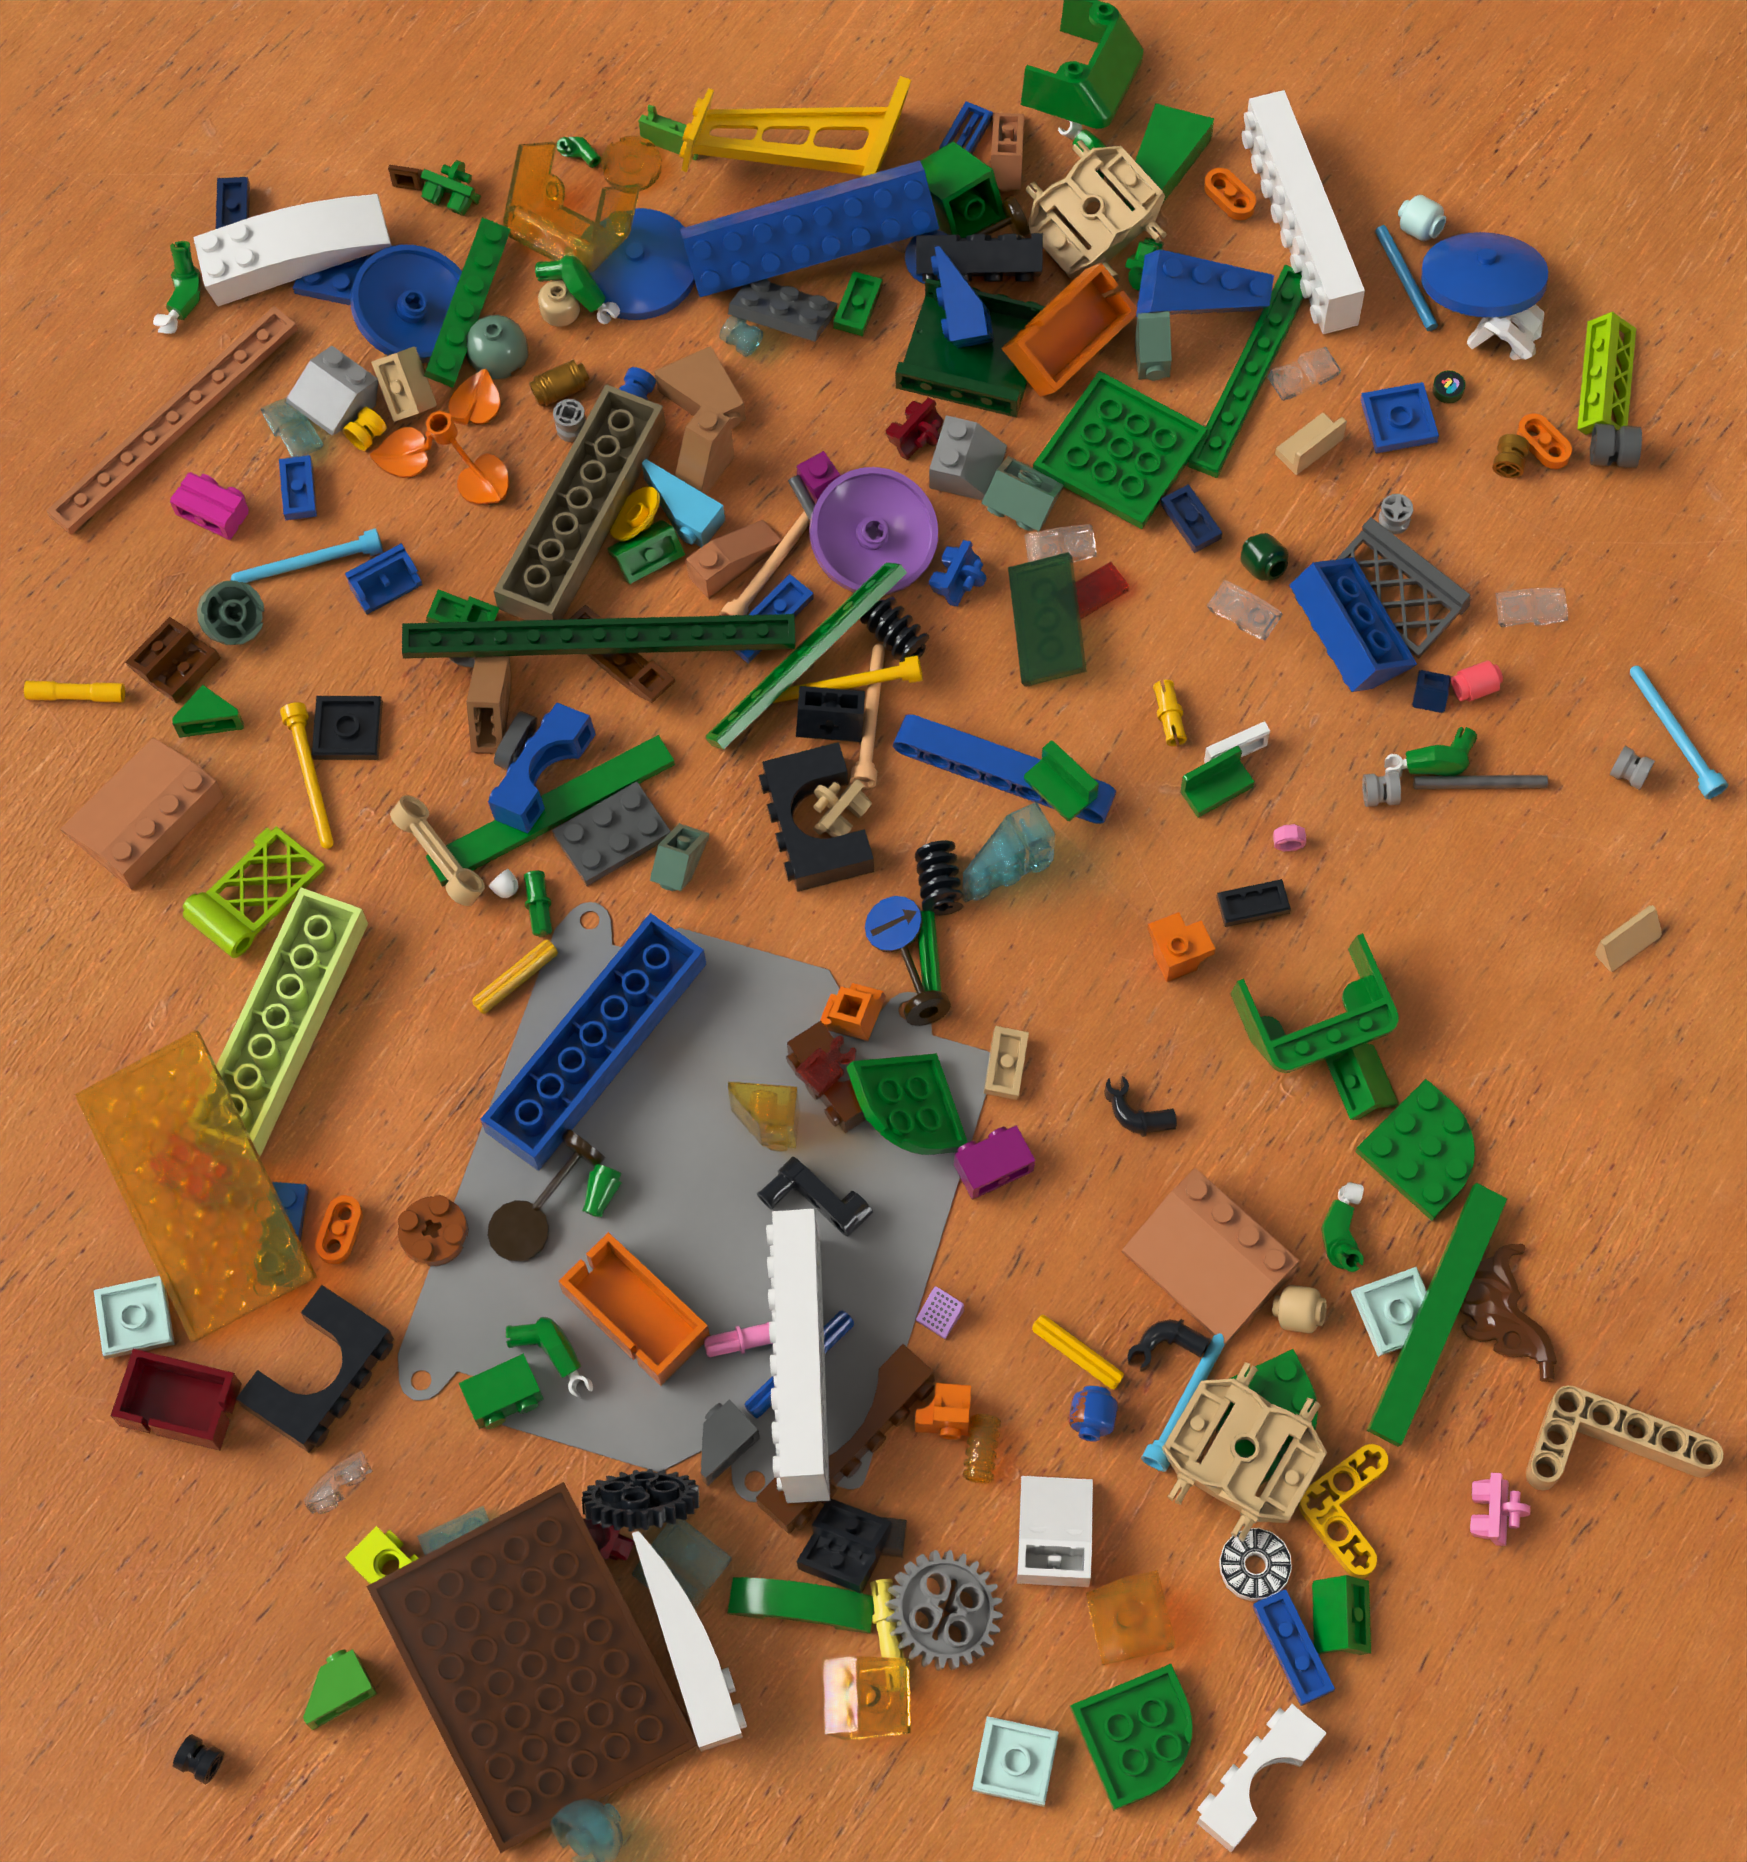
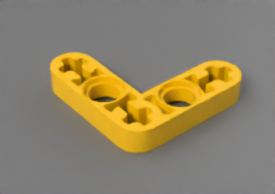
M1367 1444L1312 1483L1298 1504L1303 1517L1350 1576L1356 1578L1368 1577L1374 1571L1377 1564V1555L1340 1506L1381 1477L1388 1465V1455L1381 1446L1375 1444ZM1367 1454L1371 1458L1377 1456L1379 1458L1377 1463L1378 1469H1375L1373 1466L1366 1468L1361 1474L1365 1480L1361 1481L1356 1470L1364 1464L1366 1460L1365 1455ZM1339 1473L1348 1474L1353 1480V1488L1345 1492L1338 1490L1333 1483L1334 1477ZM1326 1484L1329 1493L1337 1500L1333 1502L1330 1495L1323 1500L1321 1511L1316 1507L1310 1510L1307 1507L1310 1501L1308 1496L1311 1495L1315 1499L1320 1497L1326 1490L1321 1485ZM1337 1522L1343 1524L1348 1532L1347 1538L1342 1541L1331 1539L1327 1531L1328 1526ZM1352 1539L1358 1542L1352 1548L1358 1556H1363L1364 1554L1368 1556L1366 1569L1361 1565L1356 1568L1352 1565L1355 1557L1349 1549L1345 1554L1340 1551L1347 1547Z

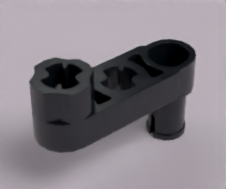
M791 1157L777 1171L778 1175L757 1193L759 1199L772 1210L792 1189L798 1190L835 1228L847 1237L873 1213L867 1202L854 1191H851L840 1200L795 1157Z

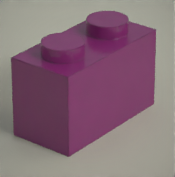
M1016 1125L1009 1129L1000 1127L988 1135V1139L979 1143L970 1141L958 1148V1153H955L953 1165L973 1200L1033 1172L1036 1160Z

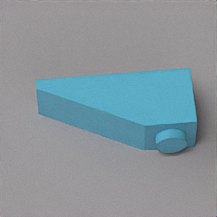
M645 459L642 462L644 479L648 486L655 488L659 492V504L679 537L688 544L692 545L694 543L702 548L725 522L724 506Z

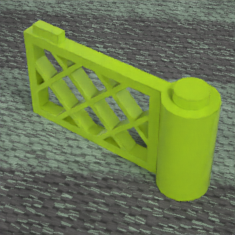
M277 826L272 831L266 828L253 840L256 846L206 893L192 894L183 904V918L232 958H237L245 953L252 944L254 937L297 896L300 887L305 889L325 870L322 862ZM277 839L287 846V855L268 856V847ZM306 861L312 866L304 875H292L291 862ZM287 863V876L268 877V864ZM263 864V877L244 878V870L249 865ZM287 883V892L282 897H268V884ZM264 885V898L245 899V886ZM240 886V899L225 900L219 894L226 887ZM264 906V914L253 923L245 916V907Z

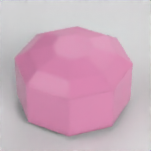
M1291 824L1275 829L1273 833L1274 848L1283 852L1296 851L1303 848L1306 844L1305 828Z

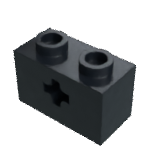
M799 686L796 737L861 742L865 691Z

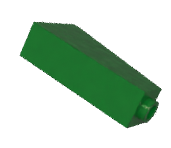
M1155 103L1135 162L1163 191L1165 195L1164 203L1210 143L1213 134L1214 118ZM1124 198V203L1131 209V211L1135 210Z

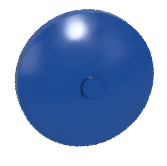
M646 208L620 210L598 220L581 238L575 256L584 263L605 295L604 304L613 302L618 305L620 314L617 318L645 320L663 315L677 307L694 287L695 280L680 231L681 228L685 227L670 215Z
M1473 232L1446 238L1430 248L1423 259L1421 282L1427 294L1438 304L1449 310L1475 317H1503L1523 312L1540 301L1547 288L1549 271L1542 255L1529 244L1502 234Z
M396 245L376 252L360 267L351 289V311L358 329L370 344L387 356L414 346L421 363H428L462 270L446 256L423 246Z

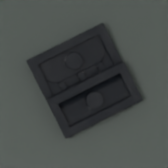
M830 1498V1501L824 1504L812 1523L813 1535L796 1561L798 1569L861 1594L882 1554L892 1522Z

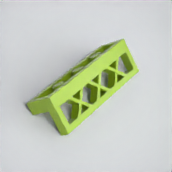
M1614 312L1587 322L1577 430L1585 435L1593 432L1595 424L1614 425L1616 430H1619L1622 426H1628L1636 328ZM1619 331L1624 333V343L1620 338ZM1617 356H1618L1619 361H1620V363H1621V370H1620V368H1619V366H1618V363H1617V361H1616V360H1617ZM1614 382H1615V384H1616V386H1617V389H1618V391H1619V398H1618V396H1617V394H1616V391H1615V389H1614ZM1612 410L1617 419L1616 423L1611 420Z

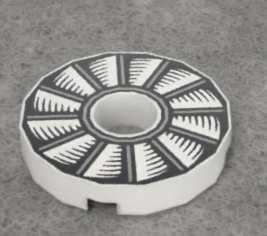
M1251 1528L1245 1541L1238 1539L1242 1532L1240 1531L1236 1538L1232 1536L1225 1543L1219 1559V1568L1226 1587L1237 1597L1252 1602L1260 1601L1280 1592L1288 1582L1292 1565L1291 1555L1285 1543L1278 1536L1261 1528ZM1250 1556H1258L1265 1562V1570L1259 1574L1250 1573L1245 1566V1560Z

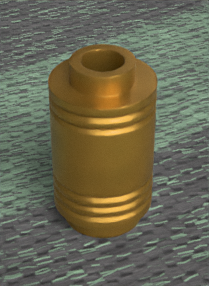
M573 359L571 362L569 361L533 377L534 381L529 382V385L538 405L545 404L548 406L553 402L586 389L585 382L589 381V377L582 363L577 365Z

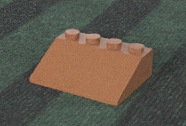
M152 738L61 828V831L132 890L224 796L217 781L198 765L155 738Z
M1196 1168L1171 1191L1122 1249L1123 1254L1213 1336L1219 1333L1222 1334L1225 1345L1295 1274L1299 1263L1297 1258Z

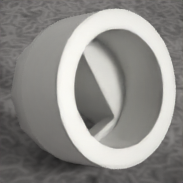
M506 869L491 882L489 888L499 897L509 898L517 892L518 880L509 869Z

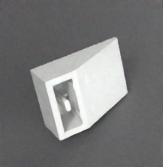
M1021 1476L1017 1584L1089 1587L1092 1557L1093 1479Z

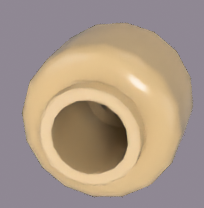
M563 280L550 281L541 288L538 295L540 313L548 324L562 327L573 323L577 319L580 312V303L570 293Z
M1288 1285L1282 1291L1281 1296H1275L1272 1313L1273 1316L1278 1317L1279 1324L1284 1330L1312 1333L1318 1326L1324 1324L1327 1308L1326 1299L1321 1298L1320 1292L1315 1288Z

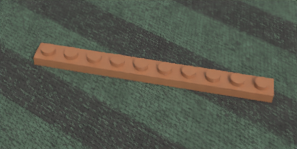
M273 306L47 509L49 517L72 535L297 332L296 323Z

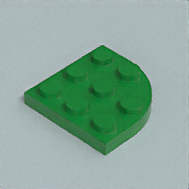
M937 1053L852 1061L846 1067L865 1119L892 1144L911 1153L936 1155L958 1152L959 1147L968 1143Z
M1425 1079L1356 1148L1355 1152L1425 1216L1433 1221L1459 1195L1466 1185L1474 1164L1475 1145L1471 1128L1459 1108L1431 1082Z
M1294 1349L1255 1366L1258 1371L1248 1386L1249 1389L1258 1393L1271 1404L1286 1409L1295 1415H1299L1307 1401L1306 1399L1311 1398L1313 1403L1308 1410V1413L1310 1412L1315 1401H1317L1316 1395ZM1231 1402L1215 1430L1217 1434L1235 1405ZM1318 1411L1311 1421L1314 1430L1317 1425ZM1290 1435L1287 1437L1262 1483L1270 1480L1294 1437ZM1240 1440L1235 1444V1451L1240 1457L1248 1458L1255 1453V1446L1249 1440Z
M1172 1664L1070 1705L1072 1714L1113 1811L1157 1793L1172 1781L1183 1766L1192 1739V1716L1187 1698Z

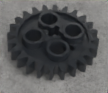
M652 1469L641 1472L634 1470L629 1475L619 1472V1477L608 1475L606 1476V1481L596 1480L595 1485H588L587 1491L582 1492V1509L585 1519L592 1520L593 1525L601 1523L602 1528L613 1525L616 1531L623 1527L633 1531L639 1528L648 1530L649 1526L653 1525L663 1528V1523L676 1524V1519L686 1520L687 1514H694L695 1509L699 1508L700 1502L699 1486L696 1485L695 1480H689L688 1475L679 1477V1472L666 1474V1470L658 1473L653 1472Z

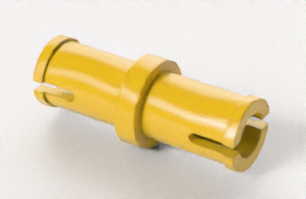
M1167 679L1163 680L1166 692H1163L1161 682L1158 681L1153 685V690L1159 707L1157 717L1163 724L1166 744L1168 746H1177L1174 737L1176 733L1179 744L1182 745L1187 741V736L1181 718L1183 716V709L1177 702L1174 682Z

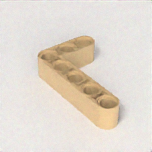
M1568 1385L1558 1389L1548 1404L1526 1468V1478L1528 1483L1537 1490L1552 1488L1564 1471L1576 1432L1700 1478L1708 1477L1717 1469L1723 1460L1724 1453L1721 1445L1712 1438ZM1568 1399L1573 1403L1575 1411L1565 1412L1559 1406L1558 1400ZM1593 1412L1605 1414L1609 1424L1600 1425L1596 1423L1593 1419ZM1627 1425L1638 1426L1642 1430L1643 1438L1632 1437L1628 1433ZM1556 1431L1560 1433L1564 1439V1444H1553L1548 1439L1547 1432ZM1662 1438L1672 1439L1677 1445V1451L1672 1452L1665 1449L1661 1442ZM1696 1451L1708 1453L1712 1463L1710 1465L1702 1464L1697 1459ZM1541 1463L1548 1465L1552 1469L1553 1476L1549 1478L1541 1476L1537 1472L1536 1465Z

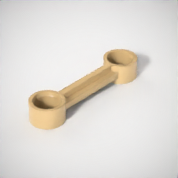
M402 796L390 813L392 821L403 831L412 833L448 880L446 884L448 895L461 905H473L485 889L483 880L475 872L462 868L426 821L429 817V811L425 804L413 796Z

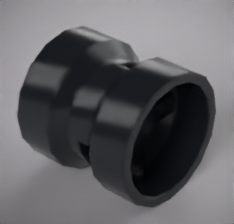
M191 1734L178 1749L173 1761V1767L183 1773L187 1771L193 1773L196 1780L206 1785L213 1779L220 1768L224 1752L214 1746L208 1748L203 1744L202 1739Z

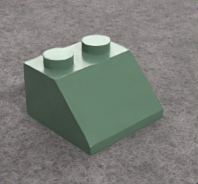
M1007 456L997 468L981 504L987 506V510L996 516L1005 517L1006 515L1016 520V524L1025 530L1033 531L1035 529L1040 531L1064 485L1032 467Z

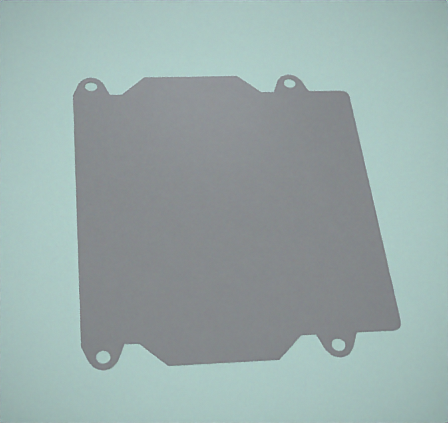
M595 902L580 904L555 928L551 942L556 947L558 954L539 971L490 1107L622 948L612 945L611 919L608 911L600 904ZM585 912H595L599 916V924L594 929H585L580 924V918ZM683 928L675 929L676 931L704 949L706 966L572 1130L605 1157V1160L600 1165L622 1173L619 1180L622 1184L605 1209L602 1218L582 1211L585 1205L589 1171H593L595 1166L580 1158L540 1209L546 1215L549 1225L548 1240L543 1250L534 1258L523 1262L508 1261L500 1257L490 1246L487 1236L488 1224L494 1212L503 1204L514 1200L528 1201L534 1204L574 1152L562 1142L538 1171L486 1134L482 1125L454 1201L466 1217L469 1228L468 1237L466 1235L465 1242L462 1245L464 1248L455 1259L440 1266H430L398 1352L399 1383L402 1391L409 1398L419 1401L428 1400L438 1394L457 1372L475 1376L524 1353L544 1400L538 1402V1407L528 1413L519 1414V1412L505 1417L506 1421L502 1424L503 1426L648 1470L652 1469L655 1472L666 1470L701 1452L703 1423L706 1421V1414L716 1404L721 1403L724 1405L730 1399L759 1430L760 1439L731 1465L732 1482L736 1493L748 1502H757L756 1497L774 1479L773 1456L777 1455L776 1444H773L772 1422H776L775 1410H772L771 1406L761 1417L755 1418L746 1410L744 1404L772 1377L770 1355H774L773 1344L746 1349L744 1354L737 1351L714 1357L707 1356L703 1344L660 1386L638 1365L636 1358L634 1360L631 1359L562 1293L558 1281L580 1259L586 1263L590 1273L593 1269L589 1265L586 1253L609 1232L708 1325L710 1336L734 1331L736 1326L743 1329L773 1322L772 1310H769L768 1289L772 1288L767 1268V1257H771L770 1246L767 1244L766 1225L773 1224L772 1211L815 1209L821 1238L824 1326L841 1310L848 1313L854 1321V1326L825 1353L829 1456L849 1441L863 1424L874 1400L879 1368L902 1344L906 1347L908 1345L959 1183L960 1176L953 1165L955 1153L958 1152L936 1155L911 1153L889 1142L867 1120L845 1133L840 1125L834 1127L824 1112V1109L827 1107L820 1098L815 1100L810 1095L805 1086L807 1080L801 1071L796 1074L786 1060L788 1055L787 1042L818 1023L830 994H838L839 987L828 969ZM904 992L893 997L879 1012L868 1041L829 1031L840 1046L841 1059L830 1065L826 1074L831 1079L839 1082L850 1079L846 1067L852 1061L937 1053L967 1141H972L986 1094L983 1092L990 1052L933 1036L931 1024L913 1026L907 1023V1020L900 1016L899 1007L903 1002L909 1001L916 996L917 993ZM791 1157H795L840 1200L851 1191H854L867 1202L873 1213L847 1237L835 1228L798 1190L792 1189L772 1210L759 1199L757 1193L778 1175L777 1171ZM540 1317L553 1319L567 1336L581 1364V1367L577 1369L579 1375L591 1380L593 1391H589L585 1386V1382L580 1381L576 1386V1390L581 1398L572 1395L568 1389L570 1381L568 1375L563 1378L560 1376L546 1352L538 1344L509 1348L506 1341L510 1340V1338H506V1326L536 1324ZM420 1370L428 1372L432 1379L430 1386L422 1391L414 1389L411 1385V1377ZM869 1450L860 1459L862 1465L857 1472L850 1478L844 1476L836 1486L853 1490L863 1485L873 1453ZM758 1471L764 1475L765 1485L760 1491L753 1492L746 1488L744 1480L748 1473Z

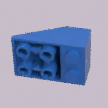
M940 246L935 247L936 256H931L933 273L937 275L941 282V287L936 288L938 304L946 313V319H941L944 338H947L957 348L994 342L989 309Z

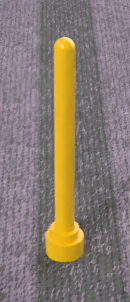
M919 656L906 657L905 661L899 662V666L788 687L773 703L798 699L799 686L845 690L901 678L902 681L909 680V683L923 681Z
M301 702L290 703L280 709L282 721L289 730H292L320 844L324 849H330L334 841L305 731L306 721L309 718L306 705Z

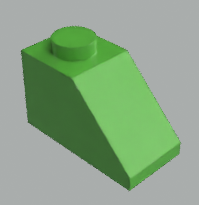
M344 1649L332 1654L326 1659L327 1664L320 1667L303 1717L305 1723L312 1730L377 1695L359 1656L353 1649L348 1652Z

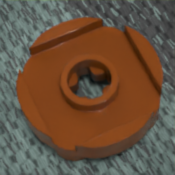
M443 1195L417 1200L406 1211L401 1213L398 1218V1239L403 1250L412 1260L427 1263L428 1266H440L455 1259L464 1248L462 1245L465 1242L466 1235L468 1237L469 1228L466 1217L458 1205ZM434 1224L436 1226L440 1224L442 1228L438 1230V1237L433 1239L431 1235L424 1236L429 1225Z

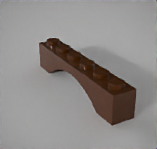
M904 1344L879 1368L876 1393L863 1424L849 1441L828 1456L830 1498L836 1493L838 1482L844 1476L847 1478L853 1476L862 1465L860 1459L869 1450L872 1453L875 1452L886 1440L884 1434L893 1425L896 1427L900 1426L911 1412L909 1408L917 1399L921 1402L925 1400L935 1387L932 1384L935 1381L934 1371ZM776 1478L756 1497L758 1506L788 1534L795 1528L801 1530L811 1520L813 1516L811 1511L820 1502L822 1504L827 1502L787 1503L784 1491H778Z

